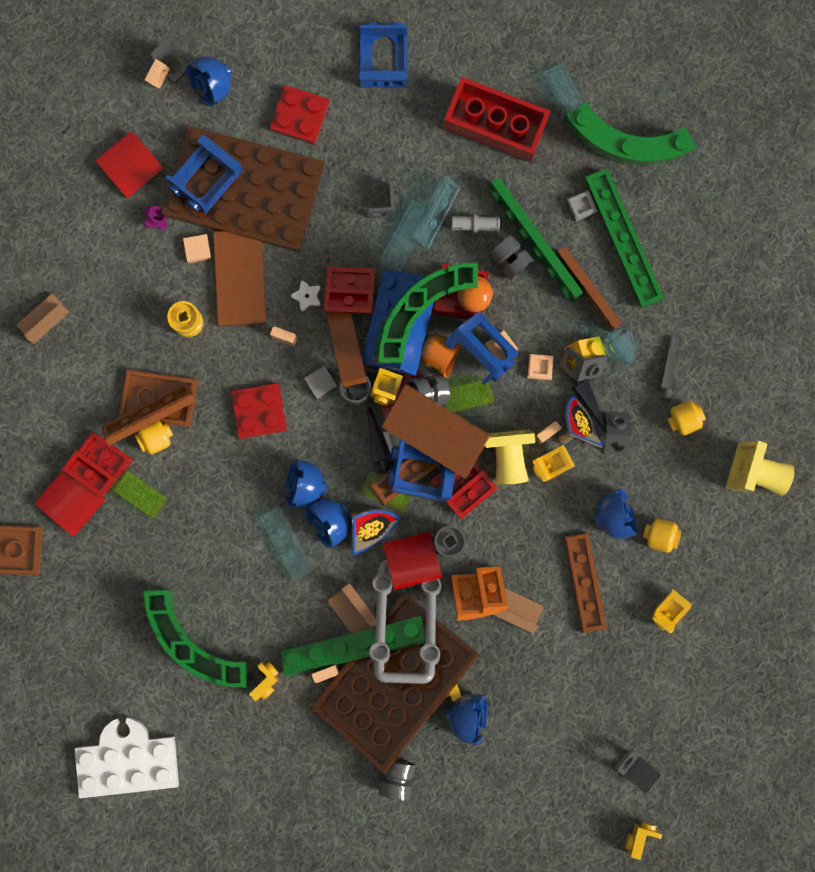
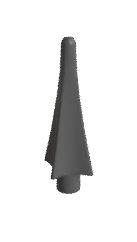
M673 335L669 337L666 360L658 391H662L663 400H671L672 392L677 389L674 357L675 337Z

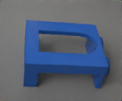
M368 22L365 25H360V88H407V25H402L399 22H391L388 25ZM380 37H388L395 44V71H372V47L375 40Z
M203 134L197 140L199 145L197 150L173 177L167 175L166 179L169 183L168 188L178 197L180 195L184 196L188 200L186 203L197 212L200 209L206 214L243 171L237 160ZM210 157L227 171L206 195L197 198L186 189V184Z
M477 312L459 326L444 342L450 350L461 342L490 372L481 382L483 385L491 379L495 382L515 364L513 359L519 354L481 312ZM478 326L504 351L505 360H500L493 356L472 334Z
M400 440L396 446L392 447L390 460L394 461L393 469L388 471L386 482L390 485L389 492L447 502L451 499L455 472L413 446L404 444L405 440ZM413 459L441 465L438 488L403 481L399 477L401 461Z

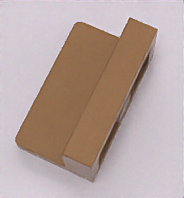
M52 293L17 324V327L25 334L24 337L35 344L62 320L69 311Z
M350 583L328 600L329 605L351 634L372 629L376 626V616Z
M505 588L508 609L493 615L534 634L544 607Z

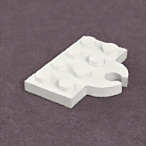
M132 717L126 718V724L130 728L128 736L123 737L118 734L117 728L120 721L117 718L104 728L100 735L99 745L75 748L79 798L176 788L179 786L175 737L150 739L146 727Z

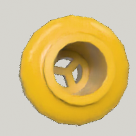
M690 400L670 409L671 417L667 419L672 431L677 430L683 436L701 429L703 421L706 420L699 403L694 404Z
M159 420L137 431L138 434L135 435V438L142 452L147 451L152 455L170 446L169 437L173 436L167 422L162 424Z
M657 518L653 520L651 525H646L643 538L647 539V545L650 549L669 553L673 549H677L681 530H678L675 522Z

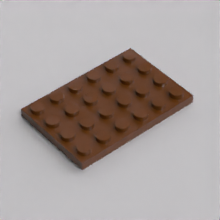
M188 126L173 176L199 147L197 140L203 134L237 160L243 172L206 214L200 209L198 212L186 203L188 200L184 196L180 195L178 197L170 190H168L161 214L166 215L167 218L220 232L224 231L262 241V243L300 252L323 174L325 161ZM209 157L187 182L186 189L195 197L201 198L209 192L227 170Z
M404 593L387 613L386 625L421 616L426 630V610ZM436 619L435 645L440 650V659L435 665V674L430 682L424 684L380 682L374 675V663L369 656L349 661L311 708L379 770L386 773L480 654ZM425 643L390 651L389 660L384 664V672L425 673V665L420 660V650Z

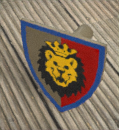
M573 395L568 400L565 410L568 431L559 436L560 442L566 444L572 439L578 438L602 448L601 437L591 414L577 395Z
M372 509L358 514L354 511L351 512L348 519L352 522V555L361 553L383 540L401 518L393 512L384 509Z

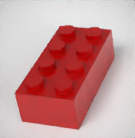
M461 77L445 116L443 129L531 163L551 111Z

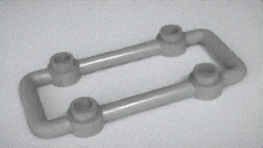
M387 559L379 564L378 575L373 579L372 583L373 591L377 594L375 644L370 648V659L374 663V675L377 680L384 683H428L433 679L435 665L440 659V650L435 645L436 596L441 591V581L436 579L424 582L421 587L423 594L426 596L425 645L420 650V660L425 665V673L384 672V664L390 657L389 647L385 644L387 595L392 590V580L388 576L389 566Z

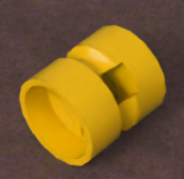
M179 301L170 307L167 314L170 326L180 336L186 338L198 335L203 327V317L198 309L187 301Z

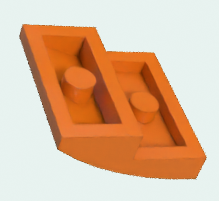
M500 567L476 568L475 574L451 575L450 581L457 621L486 617L508 609Z

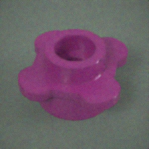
M153 206L151 208L146 207L143 210L146 219L144 225L147 228H159L160 230L167 228V223L165 222L167 216L161 214L163 208Z

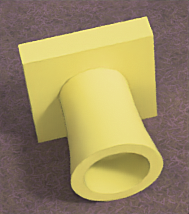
M530 429L488 433L491 437L485 447H495L496 449L495 484H517L529 481L524 463L522 444L535 443V434Z
M761 441L738 443L725 489L734 492L754 491L757 484L778 496H783L788 492L793 482L794 466L764 459L767 448L766 443Z

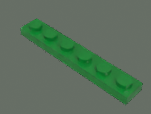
M608 168L586 176L584 180L640 309L663 300V294Z
M500 177L492 181L491 191L489 192L492 199L497 204L499 202L505 209L503 211L509 222L512 223L514 221L518 226L517 232L524 242L528 240L533 247L531 251L538 261L542 260L547 266L545 268L546 273L552 280L556 279L560 284L559 290L564 298H570L572 302L580 298L583 293Z
M421 616L386 625L385 644L389 647L390 651L425 643V625ZM376 628L281 651L284 676L289 677L369 657L370 648L375 644Z

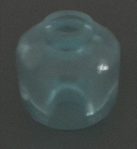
M617 328L604 337L603 349L615 364L624 362L627 365L637 358L635 353L639 349V344L629 330Z

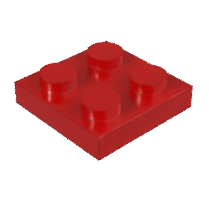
M284 85L270 131L315 145L330 102L329 99Z
M279 383L231 391L239 439L287 431Z

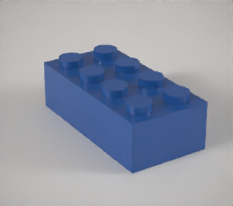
M383 272L362 356L363 365L377 371L382 368L397 374L416 376L434 302L416 319L410 330L404 352V363H374V353L377 337L388 311L403 292L423 277H426L424 274Z

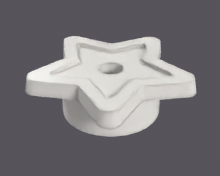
M301 281L299 291L293 293L291 298L299 301L302 312L309 306H320L321 303L317 295L321 287H310L307 283Z

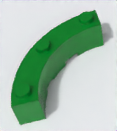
M587 102L568 113L562 119L568 130L577 140L583 142L596 154L618 163L640 166L665 163L680 158L697 148L686 127L658 137L629 135L606 124L596 115Z
M463 263L438 270L423 277L403 292L392 305L381 325L375 346L374 363H404L406 342L416 319L440 297L452 292L478 288V263Z
M144 591L147 617L156 638L165 652L178 665L194 676L217 685L248 687L247 662H237L217 657L202 649L186 633L175 611L172 591Z

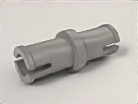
M473 214V216L452 215L451 231H472V233H478V231L499 232L500 229L499 216L479 217L478 214Z

